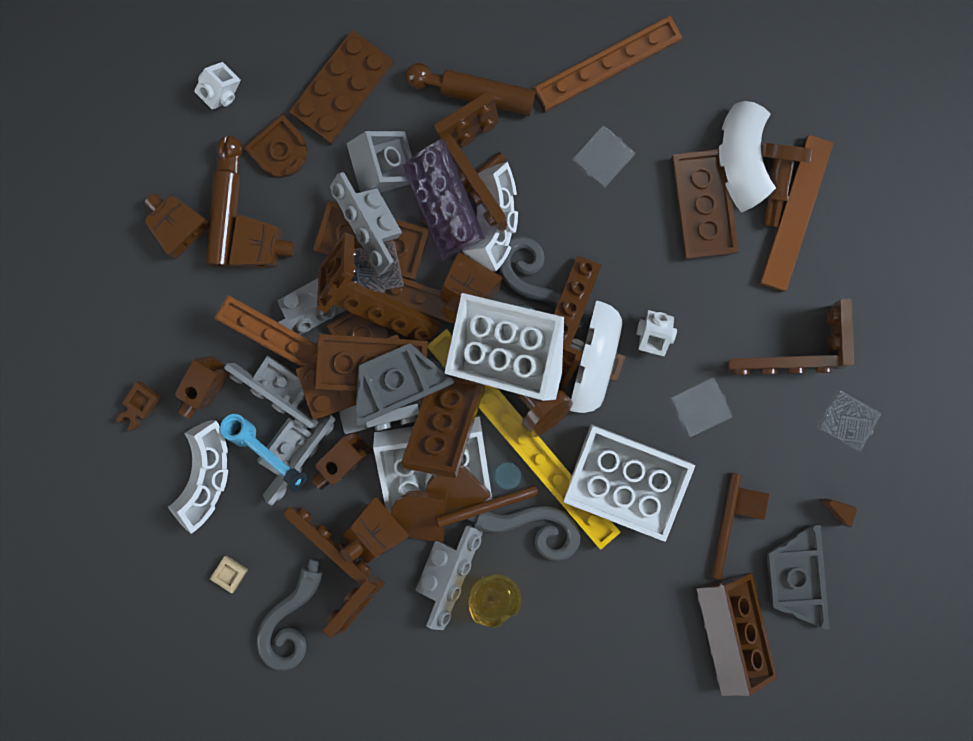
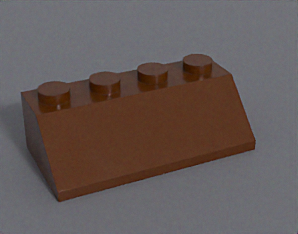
M747 573L716 580L696 588L721 695L751 696L778 679L753 574Z

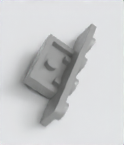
M338 173L330 185L331 193L341 207L345 219L356 234L358 242L366 252L370 264L378 275L384 274L393 263V259L383 242L398 238L402 231L377 188L355 193L345 173Z
M318 278L277 300L285 319L278 323L299 335L332 319L334 316L345 311V309L334 304L327 313L317 309Z
M267 356L254 376L235 363H226L224 369L230 372L228 376L232 380L240 384L246 383L251 387L250 391L261 399L266 397L272 401L274 409L283 414L287 412L295 417L293 421L297 425L307 429L308 427H317L320 423L316 419L313 420L311 415L299 408L305 396L297 374L273 357Z
M424 397L360 426H357L355 422L356 405L341 410L339 414L344 433L350 434L373 427L375 432L391 428L390 423L401 421V425L415 422Z
M332 414L321 417L318 420L320 422L318 426L309 431L297 425L289 417L266 448L291 469L295 468L301 473L303 463L308 457L310 458L316 453L318 443L323 436H327L332 431L336 419ZM259 457L257 459L259 464L277 474L263 494L265 501L272 506L275 501H279L284 496L288 484L283 480L284 477Z
M466 526L457 549L443 542L435 541L415 590L436 601L426 627L434 630H444L445 626L449 623L454 603L461 594L464 578L471 569L474 553L481 544L483 531Z

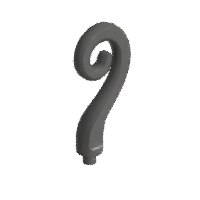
M519 236L511 238L509 243L511 250L503 264L498 268L500 276L503 277L502 280L517 294L549 305L555 310L561 297V292L528 284L518 278L511 267L510 261L514 252L519 249H527L533 254V261L527 264L522 260H518L516 262V269L523 275L536 274L543 267L545 260L542 247L529 237ZM580 320L577 330L585 325L582 320Z
M534 506L505 515L489 511L466 519L475 523L474 528L487 533H504L537 520L556 522L565 529L567 535L565 544L561 548L551 549L546 544V539L549 536L554 537L558 535L559 530L556 526L545 525L535 535L537 551L542 557L551 561H562L569 558L576 552L580 544L581 534L576 521L567 512L553 506Z
M309 559L308 567L301 569L295 590L269 611L259 627L257 634L258 653L266 666L273 670L286 671L293 669L300 664L305 656L306 640L297 629L284 628L279 630L275 636V645L278 647L282 646L286 640L294 642L295 650L287 657H281L272 650L271 636L275 626L287 615L308 602L318 589L323 572L318 570L320 561L317 559Z

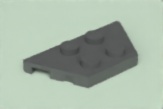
M410 343L402 345L358 365L355 422L357 426H360L454 384V381Z
M813 524L766 552L771 607L828 630L830 627L821 525Z

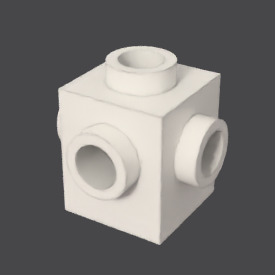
M221 62L204 68L198 77L199 82L194 92L213 110L221 106H228L233 102L235 91L241 80Z
M648 310L645 320L640 319L636 335H640L639 350L665 356L669 344L674 343L677 329L673 328L674 317L662 312Z

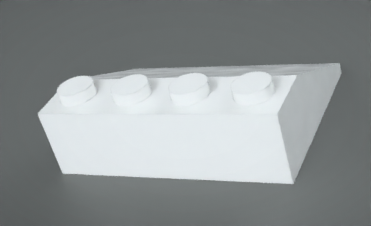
M462 293L444 374L543 401L556 400L562 374L564 317Z
M475 417L461 463L491 494L480 417ZM413 427L374 432L373 449L385 508L390 514L395 500L405 495L406 492L414 490L426 492L428 480L433 475L402 468L401 461ZM491 494V497H489V498H488L487 500H485V501L491 500V499H492V494Z
M591 424L563 502L666 542L695 465Z

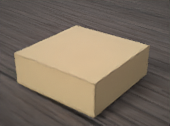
M226 555L221 560L210 580L230 593H234L248 569Z

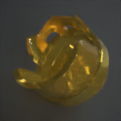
M499 574L488 575L479 579L472 586L469 593L468 604L472 618L478 624L497 628L511 616H516L522 606V595L517 584L509 577ZM489 596L492 597L491 601H488Z

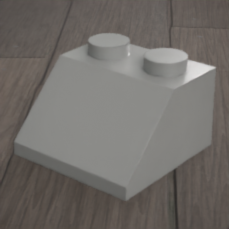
M365 131L347 143L360 192L377 188L381 193L419 181L405 131Z

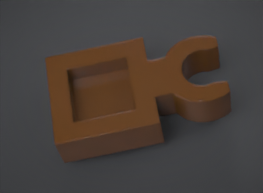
M135 382L122 403L128 409L126 412L118 415L116 422L122 423L128 417L131 423L127 430L137 429L140 425V417L142 419L148 418L161 396L143 382Z

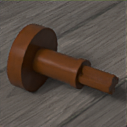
M761 142L762 157L772 158L769 178L776 187L766 197L768 198L763 225L779 226L783 201H788L789 198L788 190L794 161L810 163L813 149Z
M562 390L557 392L556 400L543 401L517 394L530 410L522 422V427L531 437L541 436L551 430L568 414L573 405L572 400Z

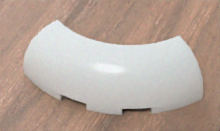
M749 101L738 102L733 105L722 126L724 131L723 144L719 145L720 166L725 168L728 179L725 185L741 213L763 201L776 188L766 172L761 153L763 128L771 114L764 107Z
M508 162L494 165L478 173L504 212L507 229L500 233L496 226L491 228L483 215L486 212L482 205L477 206V220L473 236L462 251L466 257L491 271H497L507 258L511 250L509 246L511 235L516 233L518 212L514 211L513 195H517Z
M596 301L579 366L571 398L573 405L570 411L586 413L600 407L610 379L622 330V318L619 312L612 306L600 301Z
M216 420L204 422L185 432L192 451L191 475L182 494L168 507L178 522L191 534L215 510L216 507L214 506L219 499L221 491H224L227 481L226 453H228V449Z

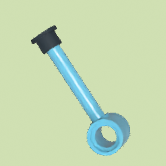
M231 414L223 419L220 432L224 438L239 447L249 446L284 477L283 480L289 485V489L292 492L297 491L304 485L307 475L304 472L300 473L295 468L291 469L255 438L256 428L251 422L238 414ZM241 426L240 432L235 435L236 430Z

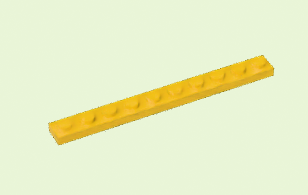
M447 329L427 346L444 368H446L452 335ZM485 385L479 405L480 410L601 550L621 532L612 521L563 502L572 475L539 436L531 437L522 427L524 419L498 388Z

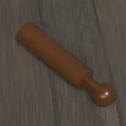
M423 63L411 65L406 72L408 84L415 89H423L431 85L439 87L440 93L443 96L468 102L489 91L495 99L497 109L526 116L531 115L536 90L446 69L442 75L431 73L430 69Z
M224 136L217 142L216 146L218 160L217 171L213 175L206 265L232 268L233 266L229 265L238 212L241 177L238 174L239 159L243 149L242 144L236 137Z

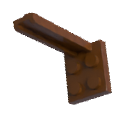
M487 91L436 123L434 128L438 133L437 137L441 142V148L443 149L441 152L449 165L454 163L458 169L455 173L462 185H469L472 190L469 194L476 206L482 205L486 212L483 215L490 227L496 226L501 233L507 229L505 214L460 149V146L469 145L476 136L491 131L499 123L495 99Z
M344 232L319 267L317 309L327 313L334 304L410 339L428 341L429 343L440 329V323L436 319L351 281L356 270V265H354L356 248H354V236Z
M578 255L553 314L564 317L562 374L558 390L565 391L583 352L570 346L602 266Z
M840 299L830 306V310H827V325H831V336H828L827 347L828 351L832 352V355L733 358L727 362V371L733 370L734 375H750V370H761V375L777 374V369H788V374L805 373L806 368H816V373H832V368H845L855 365L852 299Z
M302 506L299 508L289 507L285 511L286 519L360 585L357 589L353 588L344 598L346 604L339 611L337 609L334 610L325 621L328 625L323 632L330 638L336 637L347 630L385 583L370 573L372 569L364 561L359 560L357 562L354 560L352 563L347 562L341 554V550L346 545L342 542L337 544L330 537L332 533L322 524L317 526L311 520L313 516Z

